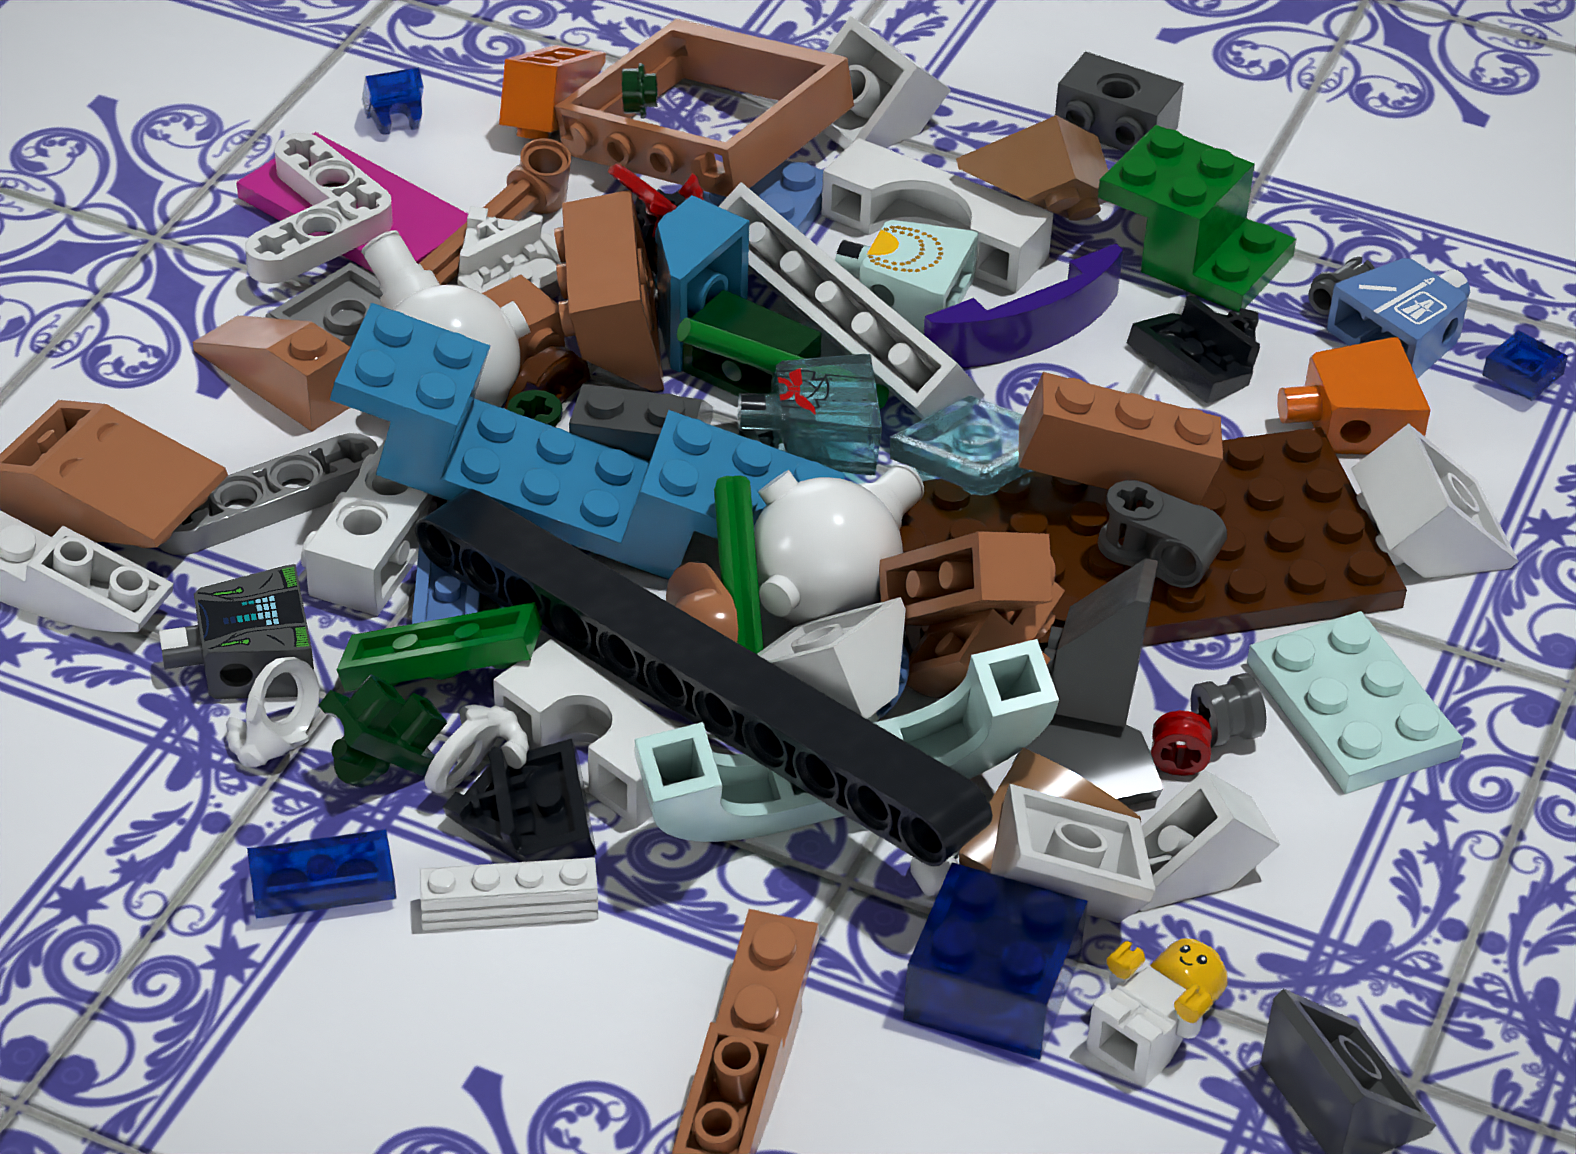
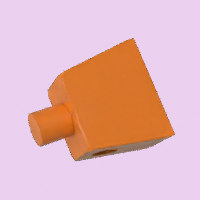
M1399 337L1316 352L1309 358L1305 386L1280 388L1277 397L1278 414L1283 424L1312 422L1314 428L1322 427L1336 454L1369 455L1408 423L1425 436L1431 411Z

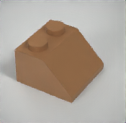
M1057 115L956 158L960 170L1064 218H1069L1071 221L1083 220L1096 215L1101 211L1100 205L1107 202L1098 198L1099 180L1108 171L1098 136Z

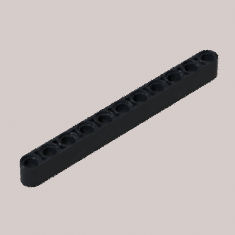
M472 488L466 489L417 522L415 527L417 541L424 554L436 566L503 607L535 602L543 624L542 631L695 724L703 722L705 730L922 863L929 866H940L991 824L993 815L986 795L967 777L480 491Z

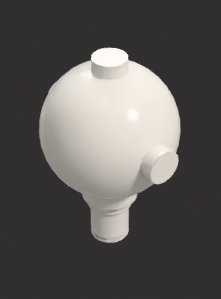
M396 230L385 232L368 242L363 247L362 254L381 284L380 290L383 295L380 298V302L383 307L399 311L407 316L491 345L475 399L501 407L507 400L519 374L520 346L518 339L530 333L529 326L516 303L512 301L500 308L494 301L476 290L458 285H440L432 271L424 270L421 264L416 263L399 232Z
M896 464L875 482L856 484L841 478L818 477L797 482L792 473L787 470L760 489L758 494L766 506L754 525L759 598L762 605L771 614L779 616L797 626L808 621L880 603V560L903 553L899 531L903 515L920 501L924 495V484L918 473L909 466Z

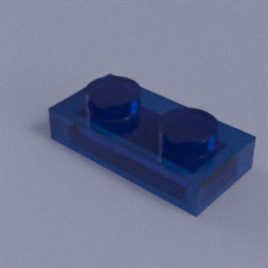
M386 829L247 848L256 919L396 899L395 878Z

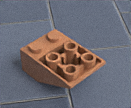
M58 400L0 453V509L2 512L50 537H53L62 526H65L95 543L108 542L134 545L140 548H157L172 536L173 531L196 508L207 501L208 496L228 476V473L222 465L108 404Z

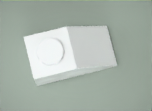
M1204 770L1141 826L1156 891L1151 903L1139 911L1142 912L1231 889L1281 845L1250 795Z

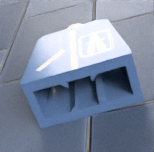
M1402 258L1335 284L1326 330L1349 346L1399 337L1418 379L1457 344L1461 336L1468 303L1467 298L1470 295V286L1466 277L1458 270L1450 269L1438 276L1415 260Z

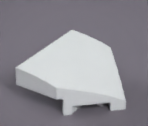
M470 206L463 249L460 252L457 285L483 293L521 274L551 299L560 295L556 265L563 263L560 262L555 238L549 233L541 232L543 216L533 214L522 221L496 218L495 216L488 217V208Z

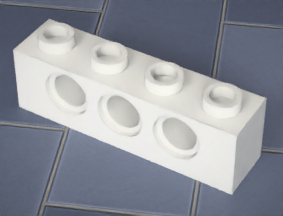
M385 440L375 454L371 453L364 459L358 477L347 492L339 493L333 503L330 515L318 531H312L307 536L301 552V564L306 568L309 596L374 616L380 614L418 559L419 543L415 534L417 522L448 502V500L376 475Z

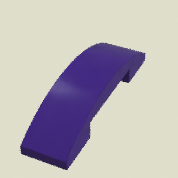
M1115 243L1069 261L1067 280L992 309L986 310L975 298H971L925 316L923 335L957 362L961 368L1007 362L1055 346L1091 325L1112 304L1118 295L1123 249Z

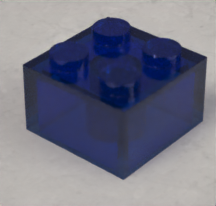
M952 862L907 965L903 1020L1041 1060L1081 957L1088 901Z

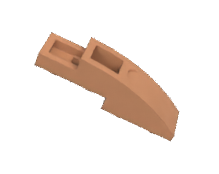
M753 909L748 910L716 1023L710 1022L672 1154H756L774 1107L802 1016V996L819 939L818 923Z

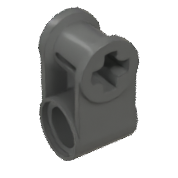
M1124 480L1115 483L1108 490L1105 503L1110 513L1108 523L1101 528L1097 543L1101 553L1115 563L1133 567L1145 558L1157 560L1158 565L1155 577L1162 579L1172 586L1187 588L1200 582L1226 542L1227 529L1223 520L1207 507L1194 505L1161 492L1145 482ZM1138 500H1141L1142 507L1136 508ZM1124 537L1123 545H1120L1118 540Z

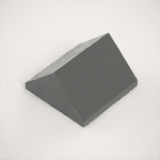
M1284 988L1273 998L1260 1064L1326 1154H1382L1428 1135L1437 1126L1356 1020Z

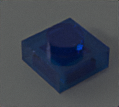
M1518 330L1486 357L1482 375L1506 387L1509 391L1533 401L1564 374L1568 355Z

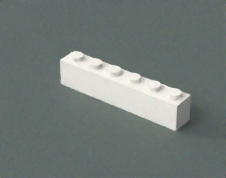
M742 182L718 206L749 220L748 270L881 385L886 386L889 392L944 439L985 396L983 391L957 362Z

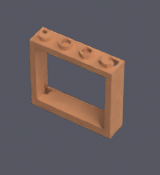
M676 18L554 107L562 144L569 150L572 157L610 167L615 163L621 164L633 173L683 185L693 173L698 177L699 185L704 191L727 197L740 182L750 189L854 107L848 57ZM639 63H643L646 74L656 73L658 97L685 78L777 100L778 102L728 141L722 142L630 119L636 113L624 114L622 69L638 68ZM715 154L721 155L723 162L717 161Z

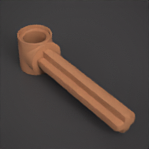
M542 138L527 143L521 151L520 164L507 175V187L483 207L488 208V217L495 216L500 219L519 221L529 211L538 214H549L561 209L562 203H565L567 199L571 165L569 150L562 143L552 139ZM467 222L419 263L424 270L433 272L440 285H447L459 274L460 252L463 249Z

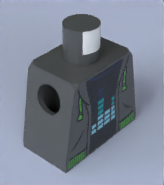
M296 564L285 565L201 587L194 593L198 625L159 630L164 670L204 664L208 694L215 699L248 698L258 675L266 665L277 658L295 657L307 662L314 670L312 647ZM288 672L281 673L268 686L265 698L297 697L298 688L296 680Z

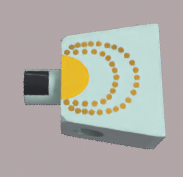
M890 220L884 223L871 246L842 240L838 247L835 261L924 334L925 316L961 303L974 280L978 232Z

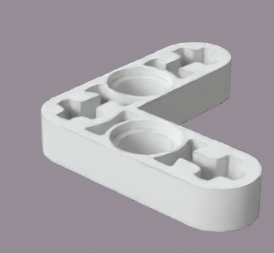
M293 133L284 136L274 146L277 175L285 184L313 206L251 235L245 243L247 270L249 275L258 282L267 284L281 283L371 241L375 237L388 232L393 225L391 195L321 138L308 133ZM329 183H341V184H345V185H341V186H338V187H325V186H322V185H326V184H329ZM319 231L332 232L325 236L307 235Z

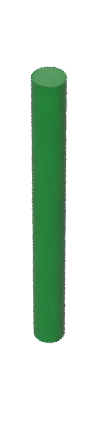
M684 318L677 329V339L680 342L780 376L790 377L789 373L792 371L777 372L778 370L802 368L801 370L815 371L814 379L823 378L825 374L858 377L690 318ZM801 372L802 380L811 382L816 388L822 381L812 380L813 372ZM827 376L830 393L877 409L883 408L888 400L889 390L884 385L866 379ZM826 379L819 389L827 391Z

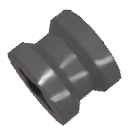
M1249 673L1233 675L1227 684L1219 686L1212 681L1198 683L1193 686L1190 697L1191 712L1201 715L1209 722L1212 729L1211 748L1225 745L1232 736L1239 735L1243 739H1253L1264 734L1267 723L1265 703L1257 682Z

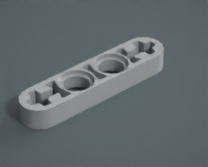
M343 434L230 474L208 496L207 501L196 508L173 531L172 536L158 547L172 555L196 553L332 503L339 493L347 492L358 477L364 459L371 453L375 454L378 450L377 443L370 437L362 434ZM295 478L311 481L308 485L298 488H287L281 485L283 482ZM236 499L254 501L251 506L240 509L224 506L227 502Z

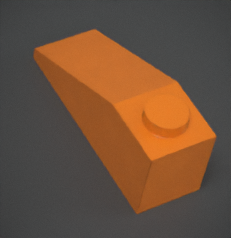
M554 45L506 58L499 125L517 127L516 135L519 137L549 139V132L559 130L554 106L599 74L605 64L606 52Z

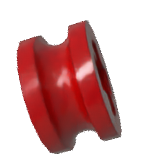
M1178 710L1160 716L1153 724L1151 756L1154 764L1161 771L1178 776L1193 775L1204 770L1210 763L1212 729L1209 722L1201 715L1191 711ZM1177 741L1186 742V745H1177Z

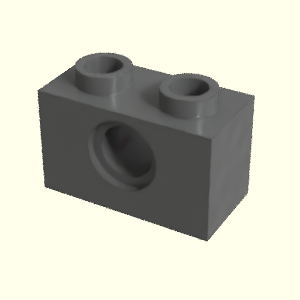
M1085 51L1058 83L1055 115L1098 136L1101 144L1128 152L1155 125L1174 130L1178 128L1184 83Z

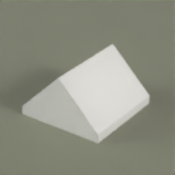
M1009 784L1004 798L987 888L1117 923L1151 903L1156 890L1140 819Z

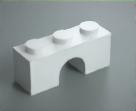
M552 639L534 650L530 660L517 662L493 679L495 705L515 713L521 729L528 736L529 750L571 738L573 742L592 743L588 746L589 794L636 828L653 816L635 758V739L681 728V725L674 721L666 720L642 703L631 690L619 687L596 671L585 658L580 655H573Z

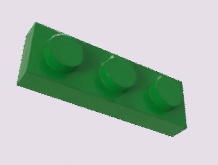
M533 602L352 634L336 670L346 692L357 690L370 674L385 680L391 686H395L403 681L431 677L435 680L448 679L462 671L490 666L496 669H507L519 661L531 659L543 624L536 604Z

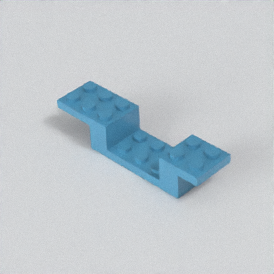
M374 303L370 304L335 379L330 397L331 401L390 421L376 475L448 501L464 490L472 488L568 544L666 579H670L676 568L680 567L694 531L718 539L714 488L718 478L741 475L749 479L753 524L755 525L759 515L766 506L758 491L787 470L792 473L797 482L818 477L844 479L845 473L826 467L818 462L801 458L765 445L757 440H751L668 410L651 459L647 461L563 429L475 399V395L491 345Z

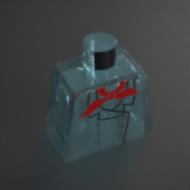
M871 354L779 362L775 366L772 394L739 393L738 429L773 431L776 449L818 462L840 472L875 475L882 424Z

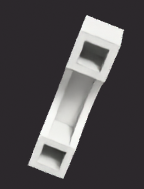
M857 138L823 170L821 216L868 235L880 231L884 223L890 220L978 232L975 277L1006 290L1017 293L1049 258L1053 213L860 138Z

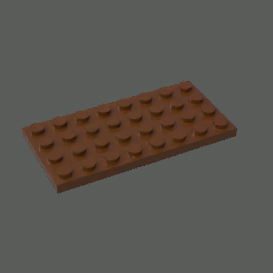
M1322 427L1222 440L1223 461L1209 485L1200 506L1214 511L1223 520L1227 529V540L1200 582L1196 585L1180 588L1155 577L1142 646L1338 618L1359 611L1365 614L1403 608L1407 589L1389 554L1379 548L1376 542L1378 534L1366 511L1360 507L1356 498L1357 494ZM1024 468L1004 469L923 481L924 495L920 501L903 515L899 530L903 553L975 532L1049 534L1050 555L1055 563L1054 581L1065 590L1052 610L1055 614L1052 626L1064 628L1070 606L1131 568V566L1115 563L1106 558L1098 547L1099 533L1101 528L1108 523L1110 514L1105 503L1108 489ZM1138 500L1136 508L1142 507L1141 500ZM1124 537L1122 539L1119 538L1118 542L1120 545H1123ZM904 625L903 644L908 652V657L929 626ZM1051 628L1038 640L1042 652L1048 646Z

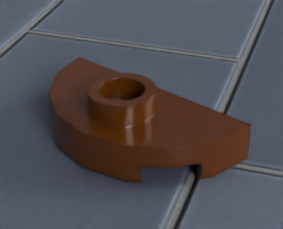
M550 346L535 356L529 357L519 369L517 380L510 390L504 409H507L509 401L515 395L529 390L547 391L554 394L562 403L591 378L588 362L564 346Z

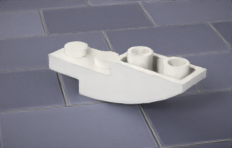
M0 511V602L55 622L81 628L109 632H139L173 591L174 583L65 526H62L53 537H50Z

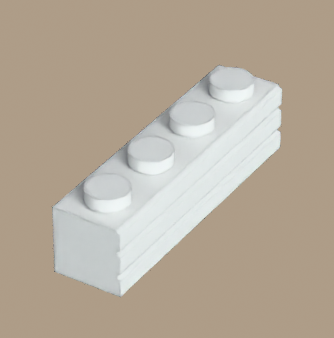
M595 857L420 869L423 931L598 919V887Z

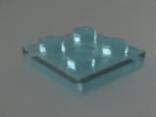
M971 395L890 437V459L913 467L922 475L938 477L962 486L966 492L975 495L986 496L995 493L1007 483L1025 473L1032 472V470L1018 467L1019 423L1023 415Z

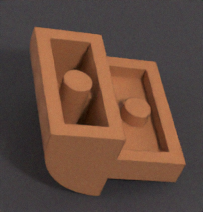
M1054 581L1052 586L1053 602L1003 614H998L994 609L930 625L909 656V675L906 685L918 693L929 697H945L965 679L971 655L1030 640H1040L1054 623L1055 614L1052 610L1065 590ZM1042 652L1047 665L1051 658Z

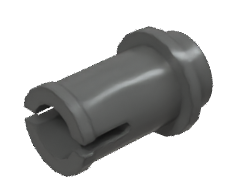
M1353 257L1336 271L1322 272L1316 276L1311 283L1308 293L1310 304L1314 310L1322 315H1329L1334 285L1340 281L1375 269L1372 263L1367 260L1362 264L1363 257Z

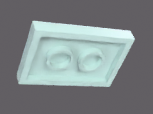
M1362 611L1260 641L1249 646L1248 666L1345 794L1460 757L1464 740Z

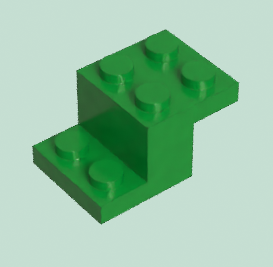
M1155 125L1099 180L1098 198L1147 217L1141 273L1239 313L1240 308L1245 309L1294 257L1297 238L1274 230V228L1267 224L1247 219L1255 164L1234 156L1227 150L1214 148L1186 137L1174 129Z

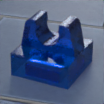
M419 67L365 76L362 102L366 118L373 119L378 131L382 135H387L391 132L392 123L390 115L403 113L406 115L411 130L420 127L422 118L421 99L424 85Z

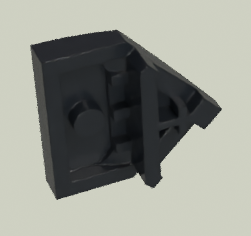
M1187 295L1181 314L1169 313L1133 323L1127 344L1204 402L1210 403L1249 386L1253 375V367L1260 350V343L1256 342L1255 334L1259 316L1257 311L1240 308L1238 314L1234 311H1230L1228 315L1216 313L1197 299V297Z
M572 738L527 751V762L519 769L509 766L502 749L494 746L487 754L490 765L464 795L455 792L443 805L446 816L518 862L579 859L597 854L579 755Z

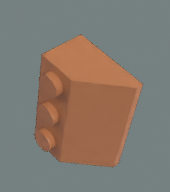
M631 190L562 203L563 227L555 228L554 236L560 262L563 263L556 265L559 288L563 300L568 299L559 302L560 319L565 337L576 336L583 360L652 392L664 390L654 277Z

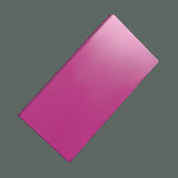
M317 132L313 133V135L321 138L388 191L391 195L393 225L389 231L396 230L399 232L417 264L467 222L468 213ZM275 158L236 182L238 198L279 221L313 206L278 177ZM329 183V184L322 185V186H325V187H338V186L345 185V184H341V183ZM319 231L307 235L325 236L332 232ZM367 243L342 254L347 259L374 273L362 254V249Z

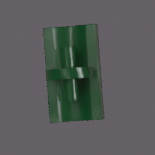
M371 674L351 698L330 690L318 704L324 713L341 720L344 727V736L342 739L336 740L331 749L332 756L334 757V770L339 779L355 787H365L372 784L380 775L388 771L390 763L425 777L428 767L435 757L428 746L447 724L446 719L427 698L412 693L405 701L388 682Z

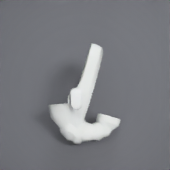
M295 657L277 658L266 665L256 678L248 695L246 722L229 717L226 723L228 731L226 739L230 751L236 754L244 767L265 765L268 760L282 756L289 750L296 749L308 742L309 738L305 732L315 716L319 704L320 687L315 671L307 662ZM288 672L296 680L298 688L297 701L293 711L287 718L281 722L274 723L268 718L265 711V694L275 677L281 673Z
M480 705L463 706L459 710L462 725L446 740L436 753L425 775V786L437 794L454 789L475 770L498 737L507 741L501 746L508 765L515 769L521 768L527 762V751L530 747L528 736L521 729L518 718L513 711L496 705L491 708ZM457 761V762H458L457 765L455 766V768H454V769L451 771V773L449 774V772H450L451 768L453 767L454 763Z

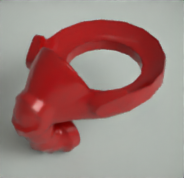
M615 163L609 168L608 173L646 204L645 210L648 214L657 216L652 237L655 238L657 224L666 213L672 212L677 206L621 164ZM692 173L678 193L685 197V199L693 195L704 200V190L699 185L698 177Z

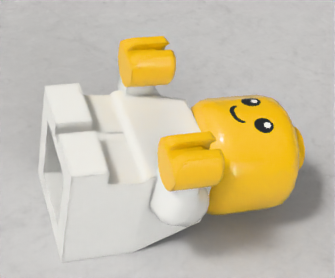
M1182 938L1173 942L1150 966L1139 972L1135 971L1144 964L1145 954L1139 947L1131 951L1130 948L1133 943L1129 941L1123 942L1107 957V966L1110 969L1109 983L1112 991L1109 994L1104 992L1092 1004L1086 1050L1111 1067H1115L1120 1073L1143 1088L1170 1063L1184 1038L1190 1039L1197 1036L1201 1029L1203 1015L1222 996L1228 985L1227 971L1219 954L1212 947L1196 939Z

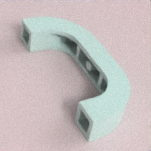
M1035 639L971 655L965 679L951 693L922 709L875 722V724L970 779L1006 761L1020 752L1023 747L1025 748L1034 741L1053 719L1059 698L1038 640ZM703 722L635 739V758L654 821L663 832L671 836L702 842L734 841L775 834L845 816L745 754H719L712 752Z

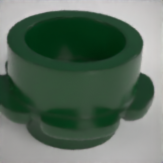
M639 63L638 68L622 69L624 114L640 113L641 119H644L647 116V107L658 106L656 73L646 74L643 63Z

